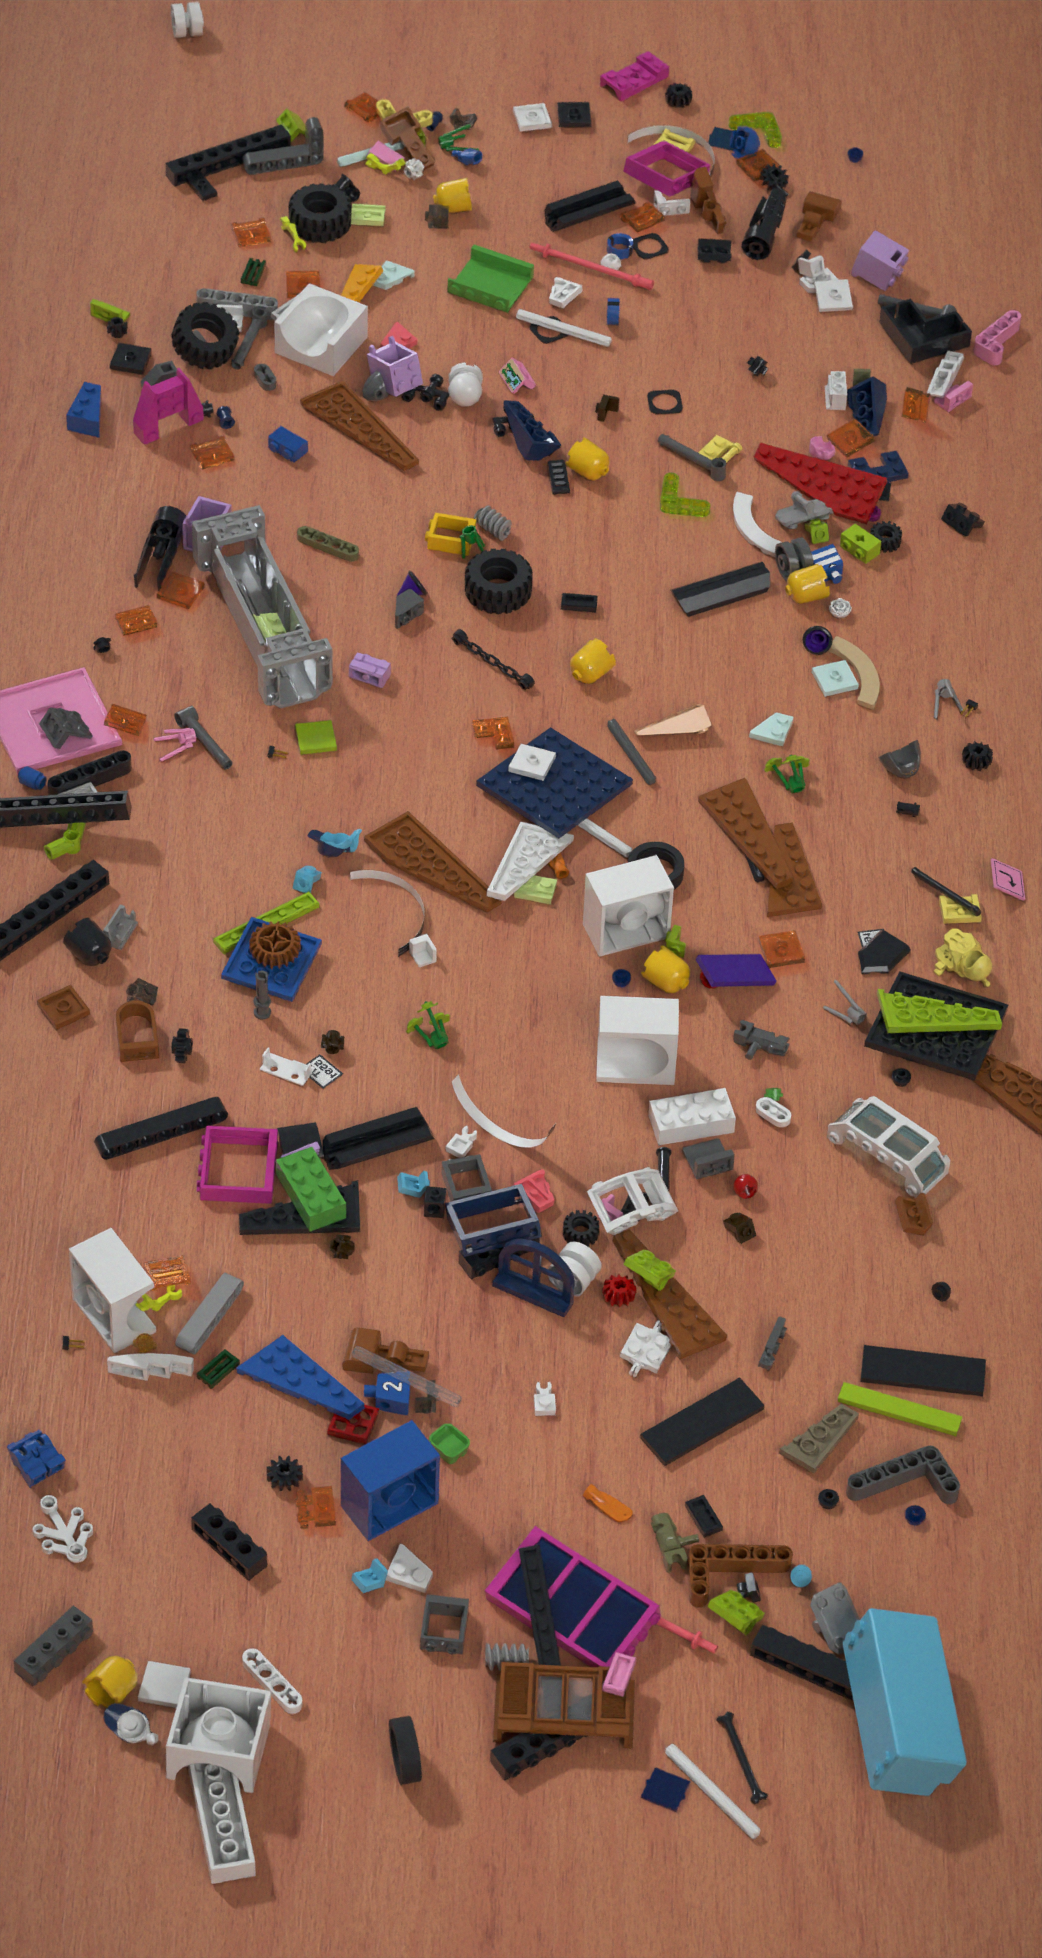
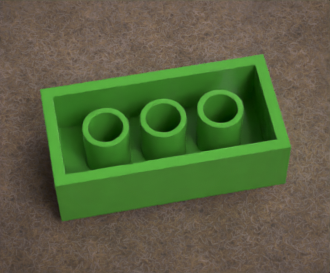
M313 1147L276 1160V1175L309 1231L346 1218V1202Z

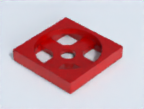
M365 1405V1409L362 1411L370 1417V1420L361 1418L360 1411L352 1417L357 1419L356 1423H350L349 1419L333 1414L327 1435L366 1445L379 1415V1408ZM336 1420L346 1423L345 1431L337 1429ZM358 1426L367 1428L366 1432L362 1435L353 1433L354 1429Z

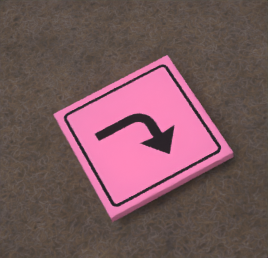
M992 858L991 867L994 888L1024 901L1025 892L1022 871Z

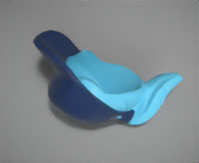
M357 829L350 836L344 833L332 834L311 830L307 836L317 842L319 854L330 858L338 857L343 852H354L358 847L359 835L362 830Z

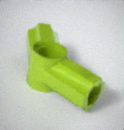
M69 823L62 838L44 846L47 857L52 860L66 853H78L81 850V840L86 823Z

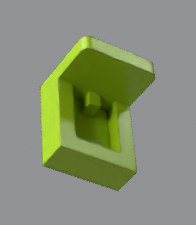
M819 518L804 523L805 530L811 533V542L813 544L829 541L827 523Z
M674 925L672 930L666 934V947L677 956L684 958L686 943L680 941L681 926Z

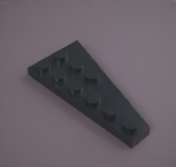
M356 1180L348 1186H336L346 1202L345 1219L309 1231L293 1202L285 1204L280 1202L276 1203L275 1207L268 1209L259 1208L239 1214L240 1235L360 1232L359 1182Z

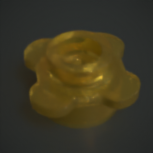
M140 1334L137 1339L133 1340V1346L139 1349L140 1354L157 1348V1343L153 1342L150 1334Z

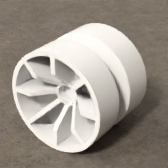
M199 2L187 3V12H185L182 3L171 4V21L174 37H186L187 28H189L191 36H201L203 34L204 20Z
M569 1242L560 1252L559 1256L567 1263L573 1273L575 1280L574 1296H580L589 1286L590 1281L601 1270V1261L596 1253L586 1245L579 1242ZM551 1264L548 1270L560 1274L556 1267ZM548 1276L552 1284L563 1292V1282Z

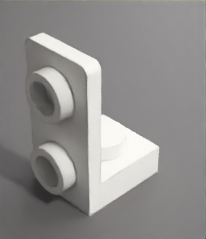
M654 191L657 216L690 213V199L666 201V198L662 196L660 191Z

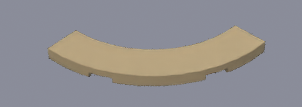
M836 636L828 652L841 657L853 665L861 681V692L857 699V704L874 710L880 688L879 677L874 664L854 644Z

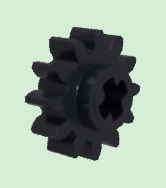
M773 163L772 167L767 164L762 169L759 178L764 180L762 186L767 185V190L777 184L783 189L788 183L789 176L785 175L787 170H781L782 165L776 167L775 163Z
M179 1028L177 1037L173 1036L171 1051L175 1055L176 1063H186L187 1055L192 1054L193 1039L190 1038L188 1029Z
M279 1456L278 1462L271 1460V1466L266 1467L267 1482H271L272 1488L278 1485L279 1491H282L283 1487H287L288 1491H291V1485L298 1487L299 1481L303 1480V1466L298 1465V1459L290 1461V1456H287L286 1460Z

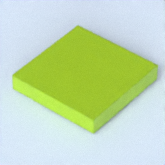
M331 720L295 724L300 755L337 751Z

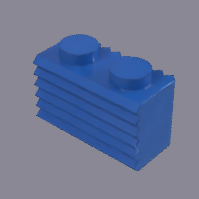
M280 426L268 436V448L295 463L308 452V441Z

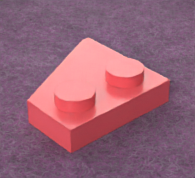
M396 322L380 343V348L389 344L388 337L390 336L394 337L395 342L408 349L417 345V338L400 323Z
M543 1169L515 1182L513 1185H523L533 1209L538 1213L554 1204V1197L550 1192L549 1183L545 1180V1171Z

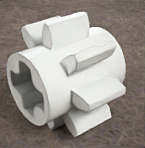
M415 158L406 162L404 173L408 178L415 180L423 175L424 166L420 160L415 161Z

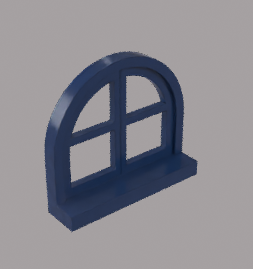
M514 1239L504 1246L499 1255L498 1274L494 1278L492 1286L561 1317H565L574 1303L575 1287L574 1276L567 1263L550 1248L532 1240ZM521 1250L533 1252V1263L512 1253ZM542 1257L552 1263L560 1274L541 1267ZM510 1260L532 1268V1279L510 1270ZM541 1273L562 1281L563 1292L540 1283Z

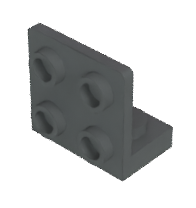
M50 707L39 723L54 748L57 749L63 746L69 735L87 739L93 737L89 727L76 711Z
M718 1138L683 1148V1153L696 1180L733 1170L735 1155L732 1149L725 1151Z

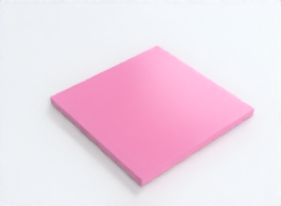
M84 667L0 691V740L17 774L26 766L36 770L122 745V740ZM50 707L76 711L89 727L93 737L87 739L69 735L63 746L57 749L54 748L39 723Z

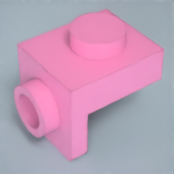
M612 1194L602 1199L611 1221L623 1216V1212L614 1207L615 1196Z

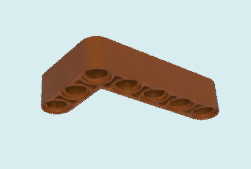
M695 1544L690 1548L688 1559L689 1601L694 1607L706 1606L710 1589L709 1572L786 1573L791 1569L793 1551L785 1545Z

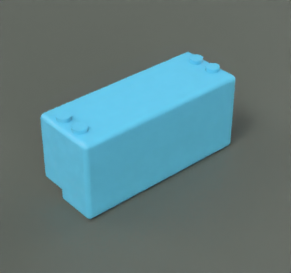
M870 1608L861 1620L855 1622L853 1630L847 1632L843 1641L869 1784L873 1790L930 1796L940 1783L950 1784L967 1764L938 1621L934 1616Z

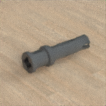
M258 971L255 975L256 996L253 1000L255 1005L254 1016L264 1020L271 1015V1009L269 1008L271 999L268 996V973Z

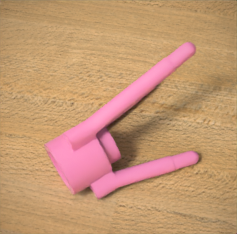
M193 728L164 730V733L178 734L154 738V741L178 738L180 744H184V746L160 758V762L187 748L193 747L192 743L196 742V734Z

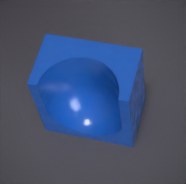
M411 1420L341 1457V1507L367 1541L439 1504L440 1454Z

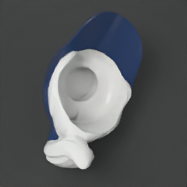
M119 1703L112 1704L106 1708L104 1722L122 1740L128 1743L146 1740L147 1744L152 1746L158 1742L159 1736L151 1732L149 1720L141 1711Z

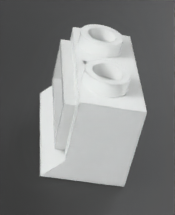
M831 371V375H828V383L825 386L826 410L846 409V372Z

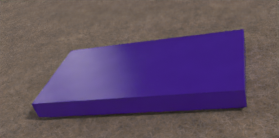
M761 954L698 955L696 958L711 987L774 986L777 982Z

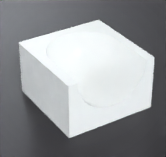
M309 283L274 322L275 353L334 376L368 337V306Z
M657 855L586 873L583 926L599 957L664 940L667 932L671 930L674 887Z
M600 996L596 1082L674 1085L679 1035V999Z
M112 1228L69 1248L72 1299L113 1353L156 1332V1326L146 1313L135 1306L136 1301L142 1295L154 1288V1282Z
M185 1677L166 1744V1779L175 1780L177 1772L187 1765L208 1763L229 1770L239 1778L244 1787V1792L253 1793L270 1728L271 1691Z

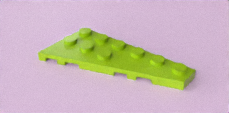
M883 989L877 990V997L888 1033L1001 1030L1002 1027L999 1012L996 1010L974 1007L973 1009L964 1008L959 1003H955L954 1006L944 1004L945 1001L916 995L911 998L902 996L900 992L889 994L884 993Z

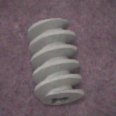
M489 505L480 508L473 518L476 519V523L501 541L505 540L510 533L512 521L507 520L505 516L497 513Z
M486 1643L485 1667L489 1665L490 1671H493L495 1665H497L499 1671H501V1662L529 1663V1646L526 1650L524 1644H520L519 1650H517L516 1645L512 1644L510 1650H508L507 1644L504 1643L500 1650L498 1643L494 1644L493 1649H491L489 1643Z

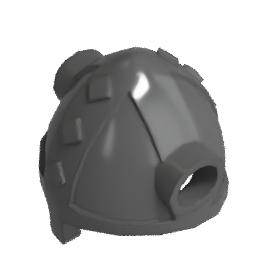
M377 370L367 379L363 387V397L369 401L382 400L389 395L386 392L383 378Z

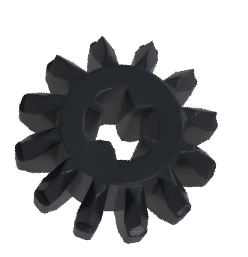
M681 83L669 85L665 92L667 104L677 108L689 106L693 96L691 87Z
M974 741L973 744L968 743L962 751V763L966 765V768L971 767L972 770L978 769L981 771L982 768L987 769L993 760L992 749L989 748V744L983 745L982 742L977 743Z

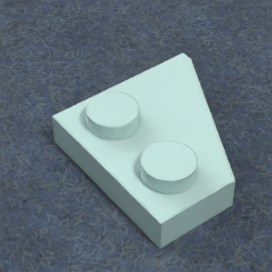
M386 260L382 265L384 271L373 286L387 290L393 285L402 283L403 279L408 276L413 278L415 270Z
M776 712L752 729L749 738L783 747L794 717Z

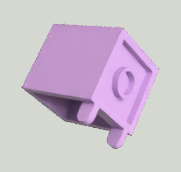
M875 230L861 247L851 270V275L853 277L858 275L886 291L889 286L892 287L894 285L896 277H900L904 269L902 266H905L909 259L907 257L909 250Z
M390 336L388 337L389 344L375 350L374 345H370V353L367 354L371 375L376 370L379 371L383 378L386 392L396 397L422 385L423 380L418 353L395 342L394 337Z
M198 496L182 523L183 549L193 552L192 521L232 512L231 505Z

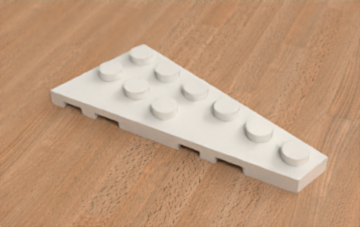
M520 822L487 890V896L505 901L574 841V835L566 833L558 839L540 826Z

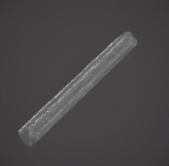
M356 1346L352 1351L354 1358L454 1407H458L461 1403L462 1397L360 1346Z

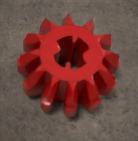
M619 1273L617 1277L611 1275L609 1279H605L602 1288L605 1302H610L611 1307L616 1304L619 1308L622 1304L628 1307L630 1302H634L637 1292L634 1280L628 1279L627 1275L621 1277Z

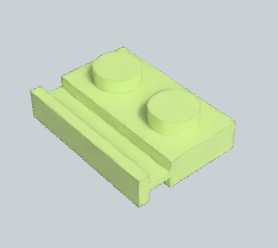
M352 204L351 224L384 226L385 206Z
M277 613L260 614V616L252 615L265 643L268 637L286 633Z
M534 875L514 892V897L551 904L557 880Z

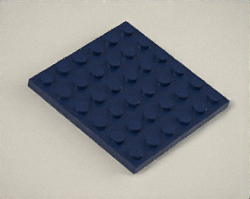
M551 727L526 744L556 753V758L544 781L508 772L509 765L516 752L476 780L477 787L558 839L633 785L631 777Z

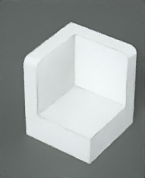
M817 256L810 260L798 259L800 274L814 278L825 273L822 256Z
M427 934L410 939L409 953L418 967L436 962L437 950Z

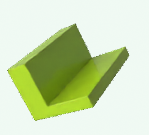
M286 108L276 119L279 125L282 124L291 135V142L300 133L305 135V124L302 119Z
M93 299L90 302L91 316L108 322L114 317H120L124 322L130 316V312L102 301Z

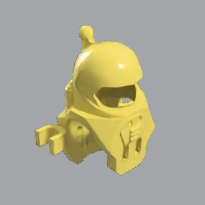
M951 929L944 935L945 944L935 950L938 962L935 964L936 969L933 972L940 976L946 969L948 972L955 971L960 977L981 981L985 987H989L990 982L986 978L992 970L990 958L983 954L980 943L971 933H963L959 929Z

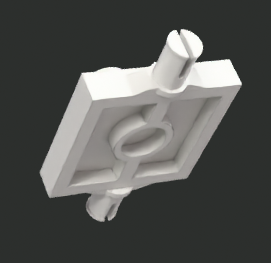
M656 1321L653 1329L636 1323L620 1353V1358L629 1361L633 1365L629 1371L630 1376L633 1374V1377H636L640 1369H647L657 1374L671 1348V1344L669 1343L670 1338L660 1333L662 1330L660 1321Z

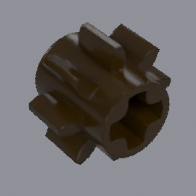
M330 1030L326 1035L322 1034L321 1048H325V1051L329 1054H336L340 1049H344L345 1037L341 1036L336 1030Z
M337 1234L336 1238L331 1241L330 1251L335 1253L334 1258L348 1259V1256L353 1254L355 1243L350 1241L351 1236Z

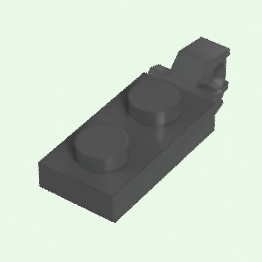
M778 1317L758 1367L769 1371L773 1366L775 1358L772 1354H777L781 1344L778 1343L779 1338L783 1339L787 1328L784 1327L785 1318Z

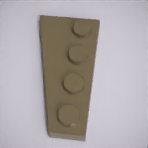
M840 1404L822 1417L819 1423L810 1426L804 1434L796 1436L789 1445L781 1447L779 1454L815 1473L857 1421L859 1413Z

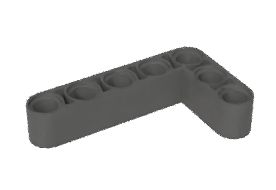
M312 117L306 121L305 144L245 154L242 157V162L246 172L253 175L320 164L324 159V132L319 119Z
M929 1445L852 1474L848 1478L846 1495L852 1501H859L925 1475L940 1500L945 1504H953L958 1500L960 1483L938 1448Z

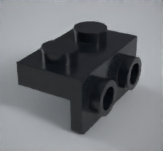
M699 238L697 248L698 260H701V262L717 260L718 263L731 261V240Z
M948 504L941 519L965 537L969 536L972 528L983 527L985 521L980 519L979 514L969 511L965 504Z

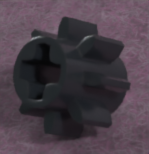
M114 317L111 321H108L107 333H111L112 337L121 338L124 334H127L128 323H123L122 318Z
M758 355L756 358L751 356L747 362L750 365L748 370L756 376H759L760 373L765 375L769 369L766 367L768 362Z

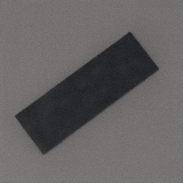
M864 1345L860 1382L983 1396L986 1359Z
M739 1377L641 1433L640 1438L660 1462L666 1466L764 1410L765 1405Z

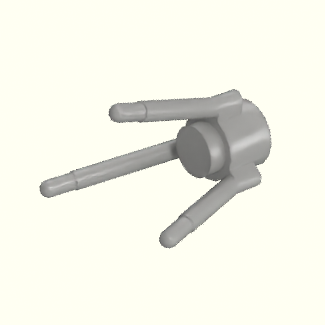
M948 679L940 680L937 683L938 689L935 690L934 719L938 718L940 696L943 698L953 697L959 710H963L952 688L951 681Z
M834 980L838 989L852 1005L847 1010L848 1017L827 1006H823V1009L846 1020L849 1024L854 1022L859 1025L865 1020L867 1013L855 1003L837 980Z

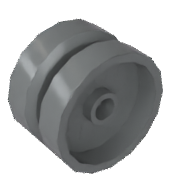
M803 537L792 539L790 543L788 541L781 542L775 546L776 564L781 576L786 581L790 573L814 565L810 547Z

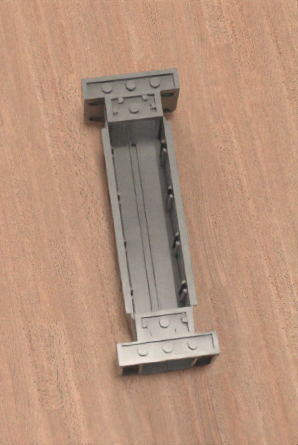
M258 505L192 521L193 558L200 571L212 572L217 581L221 594L258 667V691L264 704L284 708L315 700L321 693L328 691L333 684L332 647L327 638L316 641L311 640L309 636L310 630L266 544L265 514L261 506ZM244 541L245 551L242 554L230 557L224 555L223 558L220 546ZM277 613L286 633L268 637L265 643L252 615L260 616V614Z

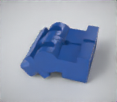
M41 1430L33 1433L30 1432L18 1442H12L7 1445L13 1464L19 1468L29 1488L46 1479V1475L50 1477L64 1469L66 1459L62 1454L58 1453L50 1438L43 1434Z

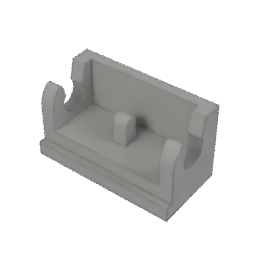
M119 905L103 930L110 939L113 948L122 950L138 925L136 913L132 910L130 915H128L123 905Z

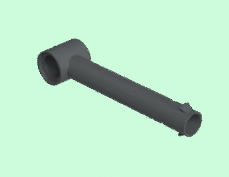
M880 294L878 298V304L882 307L895 303L896 309L897 302L904 301L885 296V294ZM915 303L921 313L929 317L957 311L952 305H945L942 309Z
M256 306L252 309V323L234 360H231V366L236 370L244 366V360L259 330L265 328L268 324L267 309L263 306Z
M661 434L659 436L658 443L711 471L710 476L714 481H722L726 478V461L723 458L711 460L673 440L669 435Z
M189 706L174 714L179 727L188 726L190 729L193 728L196 737L224 769H229L232 766L233 762L198 722L199 716L193 706Z

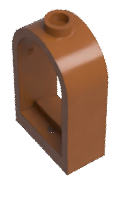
M136 1000L122 1004L116 1011V1031L120 1062L158 1059L159 1044L153 1008L143 1001ZM132 1016L146 1018L151 1024L153 1040L123 1043L121 1023L126 1018Z

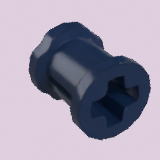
M228 406L218 408L216 413L220 419V426L223 429H229L235 424V420L231 416L232 411Z

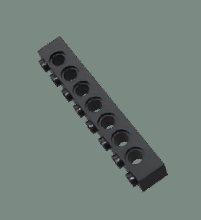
M281 124L166 162V177L176 187L187 183V178L202 173L206 177L242 165V157L247 153L290 147L291 135Z
M128 791L0 798V828L130 820L132 806Z
M93 859L75 873L70 874L61 883L56 884L51 890L42 894L38 899L26 905L21 911L13 914L11 918L1 923L0 961L110 884L109 871Z

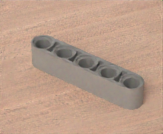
M206 288L199 289L196 292L197 302L200 304L208 302V304L243 306L244 317H252V309L256 306H263L267 309V319L273 320L270 317L271 313L278 309V301L274 297Z
M223 1273L181 1330L175 1345L195 1355L241 1293L244 1281L230 1274Z

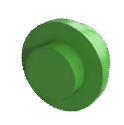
M767 1088L764 1097L779 1101L780 1097H783V1093H781V1088Z

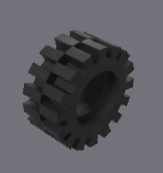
M882 521V524L877 522L876 525L872 526L870 534L881 541L880 552L884 550L883 553H887V550H889V553L900 547L902 530H900L899 526L896 527V523L891 524L890 521L888 523Z
M576 1210V1214L572 1211L570 1216L567 1215L563 1222V1235L567 1243L579 1242L587 1247H590V1243L593 1245L599 1235V1220H597V1217H592L593 1213L591 1212L586 1214V1210H583V1213ZM577 1226H584L589 1230L585 1232H578L573 1228Z

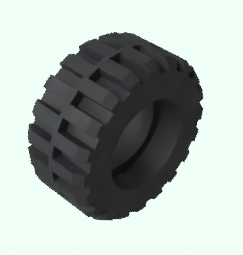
M319 183V185L310 184L309 186H303L301 190L298 189L290 198V223L296 225L298 237H302L305 241L310 240L312 243L332 242L336 238L340 239L351 227V200L337 186L324 185V183Z
M199 302L193 303L192 306H186L179 313L171 333L172 345L177 355H181V359L184 362L188 361L189 365H196L200 369H203V367L213 369L214 366L218 368L222 364H226L234 353L239 340L237 322L232 320L233 316L227 313L226 309L217 307V304L212 303L211 305L208 302H202V304ZM198 328L206 329L217 337L218 342H204L198 339L192 330Z
M495 548L490 551H482L480 555H475L468 562L465 569L466 597L473 606H477L479 610H485L490 614L492 612L496 614L506 612L508 614L512 610L517 611L531 597L532 567L522 555H517L512 550L506 551V549L502 548L501 550H496ZM502 579L509 582L497 584L489 582V580Z

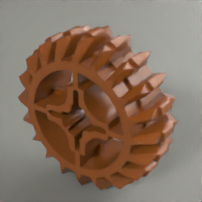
M270 921L269 925L263 923L262 928L257 927L256 932H252L249 940V950L252 953L253 959H256L258 964L263 963L264 968L270 965L271 969L274 966L280 969L281 965L287 967L288 962L293 963L295 958H298L301 950V939L298 936V932L294 931L293 926L287 927L286 922L281 925L279 921L276 924Z

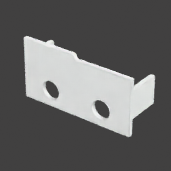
M267 1048L262 1055L263 1065L260 1068L263 1072L304 1086L315 1069L311 1066V1063L306 1065L270 1053V1048ZM272 1067L278 1068L277 1071H271L270 1069ZM294 1074L299 1076L297 1079L291 1078Z

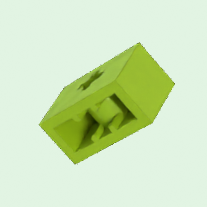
M854 524L841 533L840 547L867 564L880 554L881 541L857 524Z

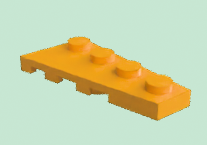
M355 264L340 296L359 303L383 273L382 266Z

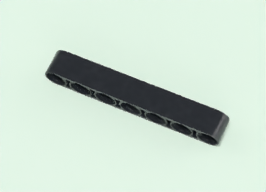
M212 1097L102 1133L95 1138L94 1143L101 1157L107 1160L223 1122L228 1117V1112L219 1097Z

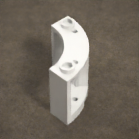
M650 1167L629 1172L605 1182H596L587 1191L607 1233L612 1235L637 1225L640 1219L646 1218L647 1221H663L678 1212L659 1171L650 1169ZM638 1184L643 1185L652 1203L651 1206L648 1205ZM625 1186L636 1210L611 1221L600 1196Z

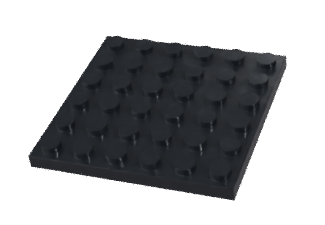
M900 971L889 991V994L900 992L905 997L912 998L916 995L945 1001L944 1004L955 1006V1003H959L964 1008L973 1009L974 1007L996 1010L999 1012L1001 1022L1009 1006L999 1001ZM880 1009L865 1040L864 1047L975 1081L998 1030L888 1033Z

